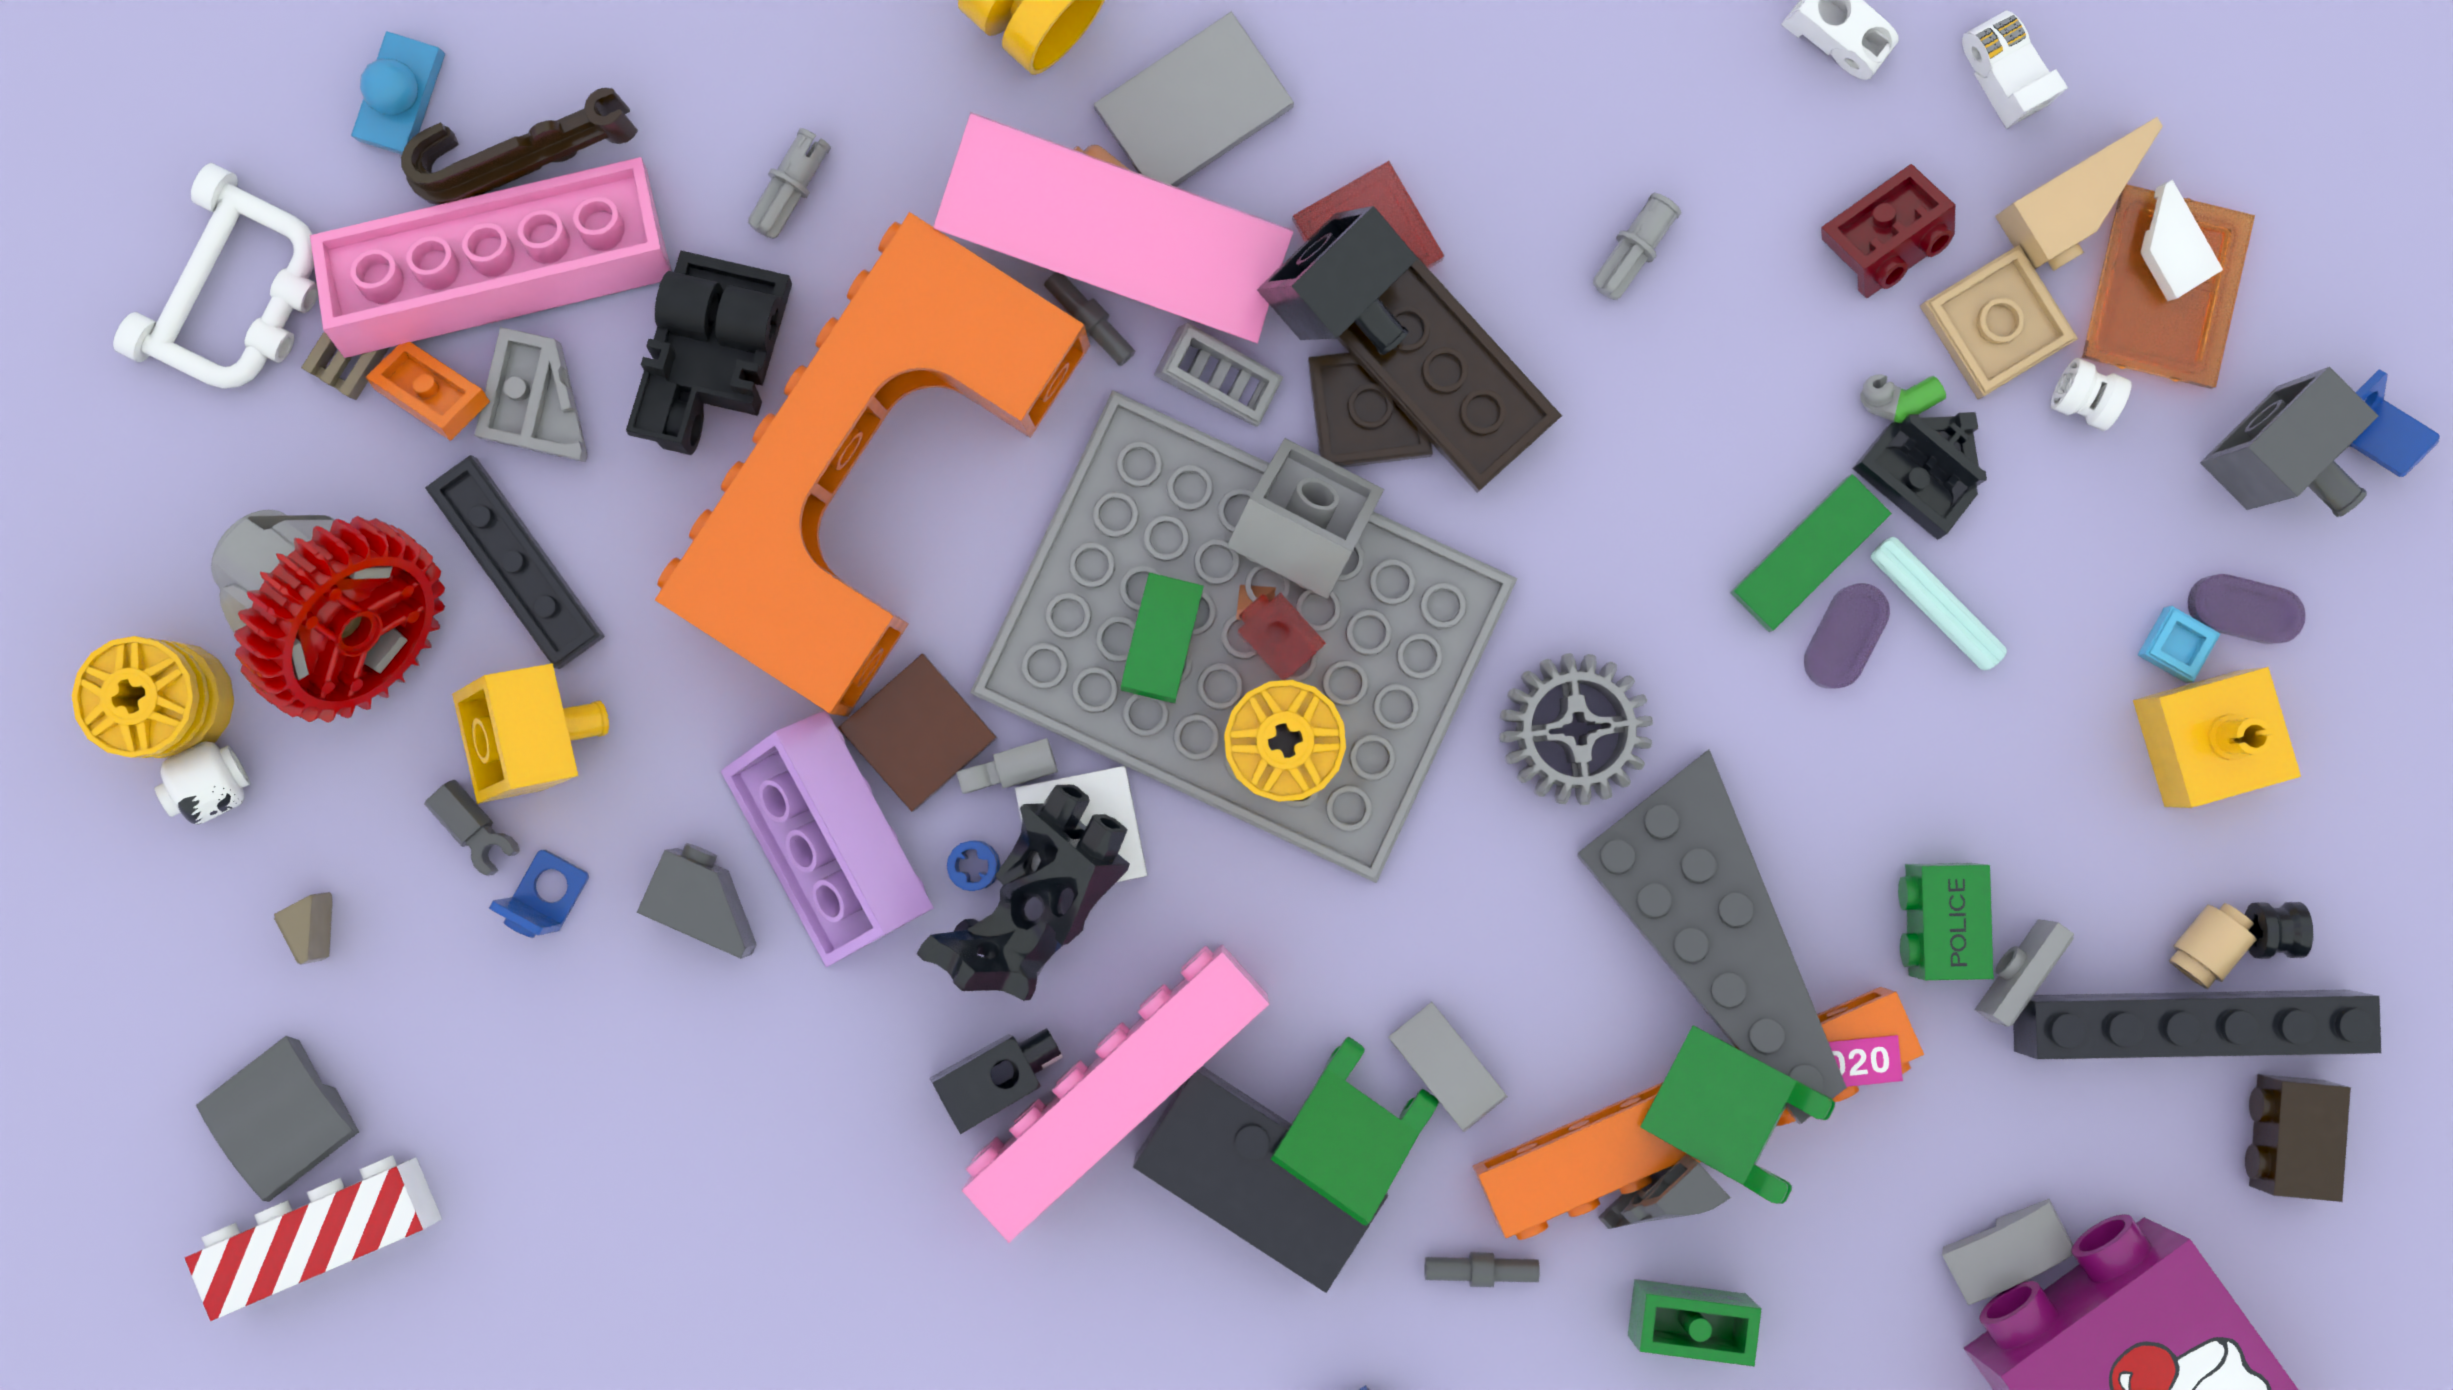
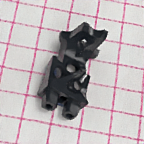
M1072 784L1055 785L1044 803L1023 804L1020 807L1022 816L1021 834L1012 852L995 875L1003 885L1000 889V901L995 911L980 922L975 919H964L956 926L954 932L930 935L921 944L917 955L923 961L934 963L947 971L953 979V983L961 991L997 990L1009 993L1023 1001L1031 1000L1036 990L1037 978L1045 963L1063 945L1069 944L1083 931L1085 920L1090 910L1128 871L1130 863L1118 854L1128 829L1115 818L1106 814L1092 815L1088 825L1085 826L1080 819L1090 802L1089 796ZM1038 853L1041 861L1036 871L1033 872L1031 868L1032 859ZM1032 897H1037L1043 905V912L1035 921L1029 920L1024 910L1026 903Z

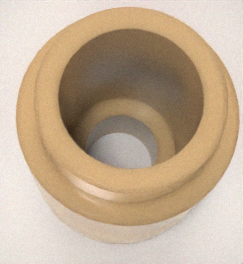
M2224 903L2220 909L2207 905L2174 944L2173 947L2176 953L2169 962L2192 981L2208 989L2215 980L2222 982L2257 940L2249 932L2254 923L2239 910L2227 903Z

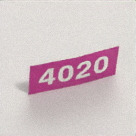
M1898 1035L1828 1042L1846 1087L1903 1081Z

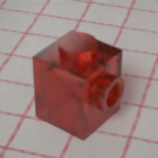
M1281 592L1271 601L1263 593L1239 615V618L1245 624L1238 630L1237 634L1279 681L1287 680L1326 644Z

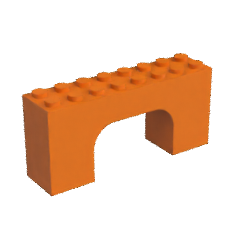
M910 212L902 224L894 222L885 232L878 247V251L882 254L872 270L869 272L864 269L855 278L847 293V299L850 300L849 305L839 320L832 317L824 325L815 343V346L819 348L818 352L808 367L801 365L791 375L784 389V394L788 397L776 416L769 413L761 421L752 438V442L757 445L745 463L738 461L728 471L721 484V490L725 492L713 511L707 509L698 517L689 533V538L693 540L681 560L676 557L669 562L657 582V586L661 588V591L655 598V601L826 712L849 717L909 625V623L837 577L827 565L820 548L819 529L823 514L870 440L898 401L912 392L925 388H946L956 391L1031 438L1090 347L1083 323L945 234L933 229L931 225Z

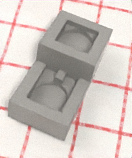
M1432 1002L1388 1037L1463 1132L1508 1097Z
M2050 1199L1997 1218L1996 1227L1944 1246L1942 1256L1967 1304L1971 1305L2021 1284L2073 1255L2071 1252L2073 1243Z

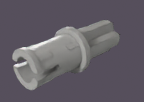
M800 128L797 132V137L778 169H770L768 175L771 181L748 218V224L758 233L772 239L778 237L801 197L807 198L810 194L806 187L826 153H829L831 146L821 138L818 142L815 141L806 156L805 154L816 134Z
M1659 193L1651 194L1648 202L1627 231L1619 232L1616 237L1618 245L1593 279L1594 286L1601 294L1613 300L1619 299L1644 263L1652 262L1655 259L1656 252L1654 249L1675 219H1678L1681 214L1680 208L1673 201Z

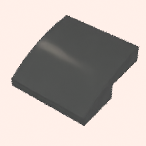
M289 1036L282 1038L196 1105L204 1122L232 1165L260 1199L270 1202L359 1133L337 1089L322 1084L300 1040Z

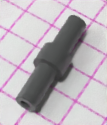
M1055 272L1045 281L1044 286L1062 304L1072 317L1085 325L1088 337L1092 336L1119 366L1125 364L1135 354L1136 351L1107 321L1109 314L1094 298L1088 301L1063 274Z
M1470 1252L1469 1258L1425 1257L1424 1275L1425 1280L1469 1281L1470 1287H1494V1282H1539L1540 1266L1538 1259L1494 1258V1253Z

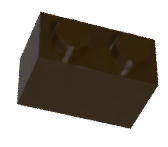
M2257 1074V1085L2252 1090L2249 1099V1112L2254 1121L2253 1139L2245 1154V1169L2250 1177L2249 1186L2273 1196L2343 1202L2351 1087L2326 1080Z

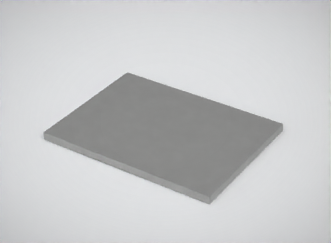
M1112 390L970 693L1377 883L1518 578L1373 511L1328 599L1304 589L1295 582L1260 564L1251 562L1245 556L1227 547L1250 496L1270 463ZM1149 572L1204 585L1175 704L1120 690ZM1240 585H1245L1248 597L1255 604L1265 608L1273 607L1271 623H1262L1254 615H1252V621L1236 620ZM1251 586L1276 587L1274 601L1266 602L1258 599L1253 594ZM1295 680L1316 687L1334 703L1344 722L1346 750L1339 771L1324 789L1303 800L1278 802L1252 793L1236 779L1226 760L1224 733L1231 711L1247 692L1270 681ZM1285 724L1276 726V736L1268 740V745L1271 751L1279 749L1282 751L1284 758H1289L1294 755L1293 746L1300 743L1301 738L1298 732L1289 733Z

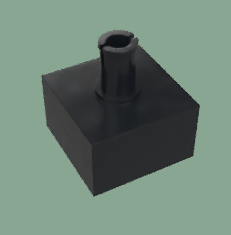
M1374 206L1338 212L1321 226L1257 291L1300 340L1337 339L1354 322L1377 348V352L1380 355H1384L1402 342L1407 336L1408 330L1400 324L1379 297L1418 258Z

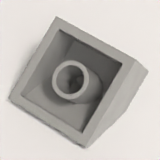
M1284 438L1250 496L1227 547L1245 556L1251 562L1260 564L1295 582L1298 586L1328 599L1384 489Z

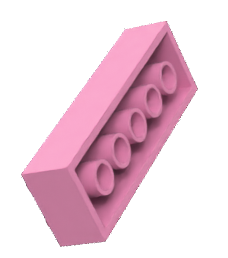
M1220 945L1214 952L1207 946L1199 950L1182 966L1180 973L1184 976V979L1175 988L1170 990L1165 984L1161 985L1139 1006L1138 1013L1142 1017L1130 1029L1123 1022L1117 1025L1098 1043L1099 1047L1095 1052L1099 1057L1087 1067L1081 1060L1078 1061L1056 1082L1057 1085L1052 1089L1056 1096L1047 1105L1038 1098L1014 1120V1124L1009 1129L1013 1134L1010 1139L1003 1144L998 1137H995L972 1159L973 1162L966 1168V1171L971 1176L963 1187L962 1192L1008 1243L1269 1005L1267 993L1223 945Z

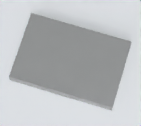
M1232 11L1094 103L1095 111L1139 174L1175 187L1291 110L1294 106L1293 100Z

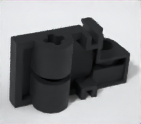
M680 250L674 272L667 271L659 285L655 302V323L657 329L654 339H648L646 345L653 359L642 358L641 366L644 372L626 428L627 434L655 441L662 449L692 455L699 444L703 429L704 404L758 416L762 400L755 384L763 386L792 287L790 276Z

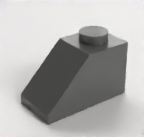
M689 843L685 844L683 850L679 848L664 850L636 913L740 959L752 955L757 945L729 871L714 864L717 855Z

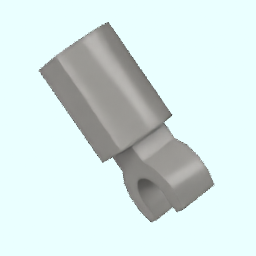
M1046 738L993 754L994 761L956 773L962 793L967 794L999 783L1002 784L1003 788H1008L1057 773L1058 769L1049 740Z

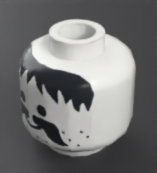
M205 741L162 762L160 773L163 783L154 787V790L170 817L181 813L190 823L202 824L243 803V788L250 785V781L239 759L229 745L220 749L215 743Z

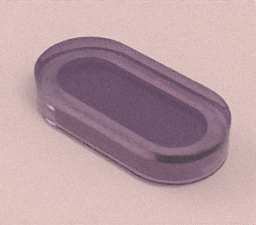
M2217 574L2200 579L2191 588L2187 600L2188 611L2192 618L2219 633L2262 644L2288 642L2301 632L2305 623L2304 605L2300 598L2292 591L2229 574Z
M1857 583L1844 587L1835 594L1804 654L1806 674L1816 685L1826 689H1838L1851 685L1859 678L1889 620V603L1881 590L1870 584Z

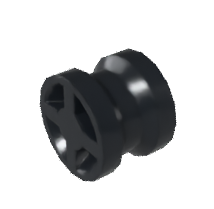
M2255 902L2247 907L2245 916L2254 923L2249 932L2257 939L2248 950L2254 958L2269 959L2276 953H2284L2289 958H2305L2309 954L2314 937L2313 923L2308 908L2302 902H2285L2280 908H2273L2269 903Z

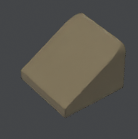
M330 892L309 895L274 914V920L297 963L302 965L322 961L329 957L332 921V895Z

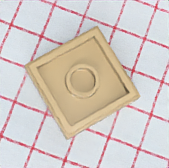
M2020 245L1920 305L1923 313L1977 399L1986 396L2078 339Z

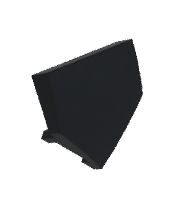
M1962 412L1950 417L1920 418L1919 414L1908 415L1902 423L1892 422L1876 438L1852 469L1938 540L1948 534L1978 495L1977 486L1987 480L1986 471L1982 470L1978 464L1973 434L1978 429L1976 412Z

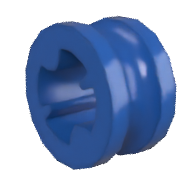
M975 840L960 843L952 850L947 861L949 878L954 885L967 891H977L989 887L997 879L995 875L1001 866L999 855L994 848L985 842ZM972 849L977 850L978 859L988 861V872H980L979 875L982 879L978 882H972L970 874L968 872H960L959 869L960 859H968L969 857L966 852Z

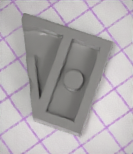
M500 327L484 392L490 402L479 413L474 436L483 440L586 462L587 450L561 343L552 338Z

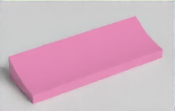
M970 112L933 229L1257 344L1269 307L1268 302L1257 289L1282 266L1293 235V231L1287 227Z
M642 157L310 235L323 330L344 358L660 283L665 273L672 271L657 216L647 168Z

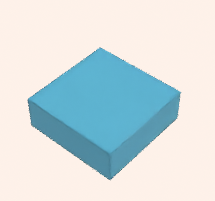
M2173 606L2164 607L2140 649L2138 656L2185 683L2194 682L2218 640L2220 633Z

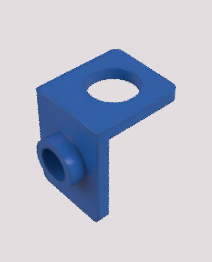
M2379 369L2355 392L2363 401L2365 400V403L2379 417L2350 446L2398 477H2404L2439 443L2440 435L2384 400L2388 374Z
M540 850L537 852L513 897L493 900L489 909L505 917L503 923L507 927L530 938H534L535 935L560 931L587 883L589 874L548 850ZM548 869L561 872L567 880L566 894L557 902L545 901L539 896L536 889L538 877Z

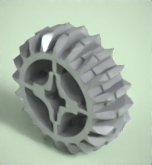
M1573 654L1562 655L1560 673H1558L1550 659L1541 661L1540 671L1544 680L1541 681L1534 673L1526 671L1521 675V679L1530 692L1526 694L1519 689L1513 688L1507 694L1511 701L1521 705L1519 712L1515 710H1502L1500 713L1502 720L1516 722V731H1506L1499 734L1500 742L1517 741L1519 750L1510 752L1505 756L1507 764L1518 763L1524 759L1528 765L1519 772L1517 779L1521 783H1526L1536 774L1539 775L1540 779L1535 786L1534 793L1540 797H1544L1550 791L1553 784L1557 785L1555 801L1559 804H1566L1568 802L1572 788H1575L1576 799L1580 805L1590 804L1591 786H1594L1596 793L1601 799L1611 798L1612 789L1608 779L1611 778L1620 787L1630 785L1631 780L1623 771V765L1625 764L1635 770H1641L1645 763L1641 758L1631 754L1633 747L1649 749L1652 745L1651 739L1636 736L1637 727H1648L1653 724L1651 716L1635 718L1633 708L1643 706L1647 702L1646 696L1641 694L1628 699L1624 693L1635 683L1634 678L1629 675L1620 679L1616 684L1611 682L1617 671V664L1613 662L1606 663L1599 674H1596L1597 661L1596 656L1592 654L1584 656L1580 670L1576 668ZM1579 683L1590 686L1605 696L1612 705L1616 716L1599 717L1593 714L1587 708L1585 695L1580 694ZM1562 684L1563 698H1560V712L1557 718L1551 723L1532 726L1533 715L1541 699L1551 689ZM1573 714H1575L1576 720L1579 723H1587V725L1600 724L1602 726L1601 729L1590 730L1588 734L1580 735L1578 739L1579 745H1576L1574 736H1565L1564 733L1553 735L1549 733L1550 729L1563 728V725L1572 723ZM1618 733L1617 744L1611 757L1603 766L1590 773L1589 761H1592V747L1595 741L1603 735ZM1551 741L1559 744L1565 752L1567 763H1571L1572 776L1562 774L1550 767L1539 755L1534 742Z

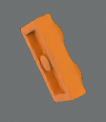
M411 342L399 344L366 376L374 390L450 441L490 402L480 387Z

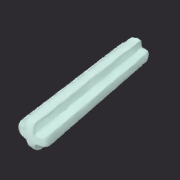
M1890 537L1884 540L1871 554L1872 561L1981 670H1990L2007 654L2006 647L1898 538Z

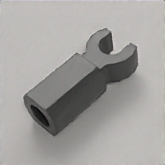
M456 780L442 785L425 801L424 805L462 847L469 846L471 848L473 866L480 873L490 876L499 871L489 859L488 854L492 846L498 845L508 856H515L520 852L517 842L511 836L504 833H496L491 828L493 821Z

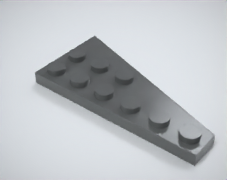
M1708 749L1578 852L1577 856L1735 1048L1833 1099L1847 1088L1710 749ZM1789 1103L1786 1106L1787 1111L1798 1124H1802L1811 1117Z

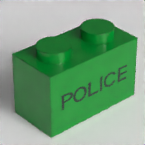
M1978 863L1905 864L1906 877H1901L1899 880L1898 898L1901 909L1907 910V933L1901 935L1900 956L1903 966L1908 967V975L1925 981L1994 979L1990 865Z
M1634 1279L1628 1337L1639 1352L1755 1367L1762 1308L1746 1293Z

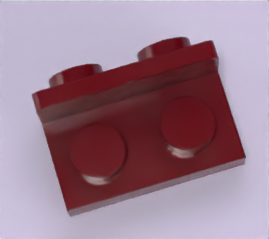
M1910 164L1822 226V240L1857 274L1858 291L1865 298H1869L1881 288H1891L1904 277L1907 270L1927 256L1933 257L1938 255L1949 245L1955 235L1956 204L1914 165Z

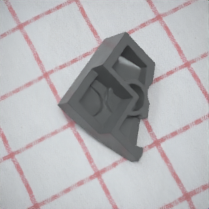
M1686 1154L1646 1192L1640 1189L1632 1193L1622 1194L1598 1218L1608 1229L1648 1221L1701 1214L1716 1208L1731 1197L1696 1160Z

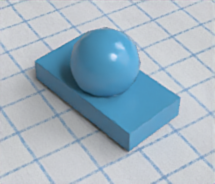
M386 31L377 60L368 64L361 74L360 90L363 95V101L351 136L357 141L402 155L405 146L420 131L445 53L439 47Z

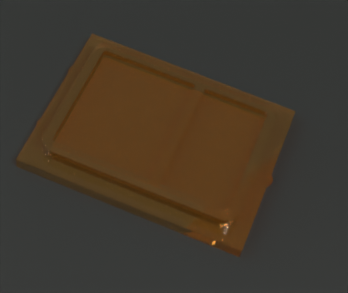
M2126 184L2118 198L2082 358L2114 365L2120 369L2126 368L2168 378L2174 382L2180 381L2213 389L2217 386L2255 215L2194 201L2190 198H2183L2223 270L2181 297L2167 301L2140 253L2145 231L2150 230L2157 200L2154 199L2155 191Z

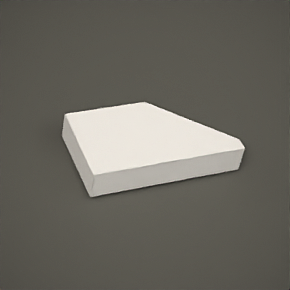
M2173 180L2156 187L2154 199L2157 200L2150 230L2145 231L2140 252L2167 301L2181 297L2223 270Z

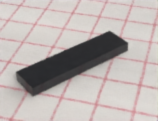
M468 456L425 487L550 663H553L554 668L561 669L605 637L476 457Z

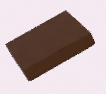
M923 653L838 727L911 812L917 810L957 774L956 772L961 771L998 738Z

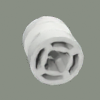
M2077 357L2073 359L2061 375L2052 395L2051 408L2067 416L2074 413L2085 417L2088 425L2106 431L2115 423L2124 409L2130 395L2132 382L2115 373L2107 376L2098 373L2094 364Z

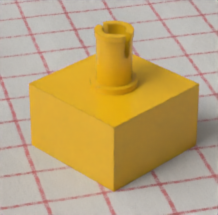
M553 663L483 675L452 694L477 804L543 791L577 777L578 771L571 741L593 736H605L609 731L608 714L601 701L563 708Z
M2269 667L2237 670L2133 700L2164 807L2193 808L2301 777Z

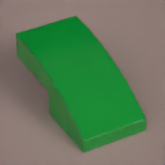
M1149 572L1120 687L1121 691L1175 704L1204 585Z

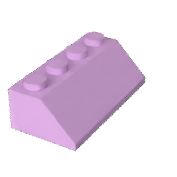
M825 710L773 732L721 770L725 781L826 967L934 909L925 892L922 881L915 874L899 845L895 831L889 826L873 797L868 781L860 773L846 747L842 733Z

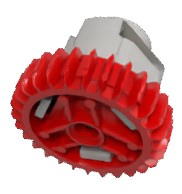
M276 510L256 511L239 519L223 534L212 557L211 571L214 581L220 589L219 597L223 613L231 630L234 632L236 640L242 645L235 652V656L243 664L240 672L260 696L292 718L298 716L307 722L320 718L329 723L334 720L336 714L345 718L352 717L356 705L365 710L371 709L373 697L379 695L380 697L388 698V687L395 681L405 683L403 673L410 665L420 666L416 658L421 649L432 648L431 642L427 639L429 632L439 630L441 627L433 616L444 611L445 605L438 597L444 593L445 586L439 581L441 570L433 562V556L403 530L397 529L393 525H388L377 518L368 521L356 516L352 518L349 524L340 519L334 520L326 515H286Z

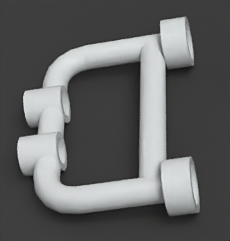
M214 163L205 165L193 182L191 200L193 203L213 212L158 321L156 322L138 312L129 314L116 331L113 341L114 350L136 362H143L151 356L208 385L222 389L241 387L252 381L263 368L267 358L280 363L290 353L294 343V334L283 329L292 310L295 309L301 313H307L318 298L317 283L309 279L314 269L310 235L313 234L309 227L296 216L237 188L238 179L236 174ZM240 214L286 236L291 240L294 252L287 268L282 269L272 283L270 289V296L272 298L262 317L256 319L248 329L245 337L246 348L237 363L224 367L174 342Z

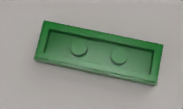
M1851 474L1802 520L1730 593L1768 632L1774 631L1892 513Z

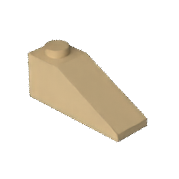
M2158 117L2012 203L1995 216L2013 247L2020 245L2034 269L2048 262L2054 271L2084 253L2079 243L2098 231L2162 129L2163 125Z

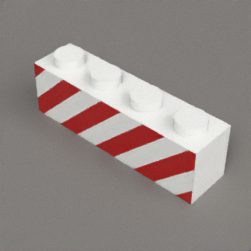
M389 1156L359 1169L363 1178L362 1181L344 1187L341 1178H338L308 1191L310 1203L292 1210L287 1200L255 1214L254 1216L258 1224L255 1227L240 1233L237 1224L234 1223L201 1237L205 1248L184 1258L210 1321L422 1231L442 1220L417 1157L397 1165L394 1156Z

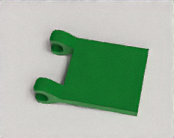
M1693 1025L1640 1128L1742 1184L1771 1203L1784 1204L1792 1191L1790 1182L1756 1164L1788 1103L1816 1119L1828 1120L1835 1108V1101Z
M1347 1037L1341 1046L1332 1052L1322 1074L1270 1160L1362 1225L1367 1226L1380 1206L1417 1137L1436 1110L1439 1101L1435 1096L1422 1089L1415 1098L1410 1099L1406 1103L1400 1117L1397 1118L1345 1081L1365 1051L1361 1044Z

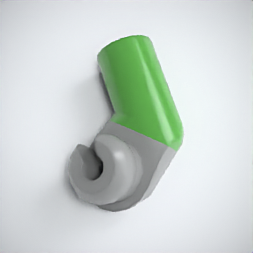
M1879 374L1873 375L1865 381L1860 398L1864 407L1871 414L1902 423L1908 415L1921 414L1945 400L1946 392L1941 382L1935 376H1930L1905 390L1895 386L1892 382L1887 383V376Z

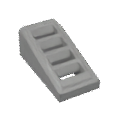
M1188 322L1178 327L1154 373L1155 376L1255 427L1259 426L1283 379V376ZM1192 346L1198 349V352L1188 371L1185 372L1179 366L1189 347ZM1210 356L1219 361L1208 382L1205 383L1199 378ZM1232 366L1238 369L1239 372L1226 395L1219 391ZM1252 376L1260 381L1246 406L1240 403L1239 399Z

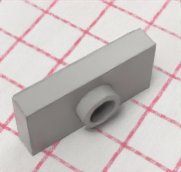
M2038 919L2020 946L2012 947L2000 959L1995 971L1999 976L1977 1005L1975 1011L1991 1022L2007 1027L2012 1026L2074 939V933L2059 922Z

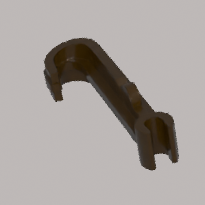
M601 88L589 95L584 109L556 121L548 120L537 123L527 134L510 138L455 162L438 172L431 173L432 165L436 159L459 145L454 132L440 122L421 131L408 142L401 156V168L406 175L407 182L419 197L430 204L440 205L482 195L537 171L542 166L551 162L557 163L569 160L577 154V151L604 139L615 144L626 143L634 138L638 129L625 115L630 112V108L612 88Z

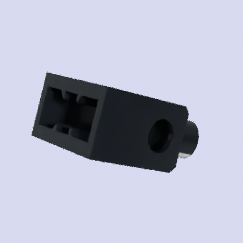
M1047 1028L1019 1044L1013 1035L1008 1034L929 1079L959 1133L962 1134L1040 1088L1041 1085L1035 1074L1062 1059L1063 1056ZM1008 1060L1013 1066V1077L1000 1085L994 1084L991 1078L992 1068Z

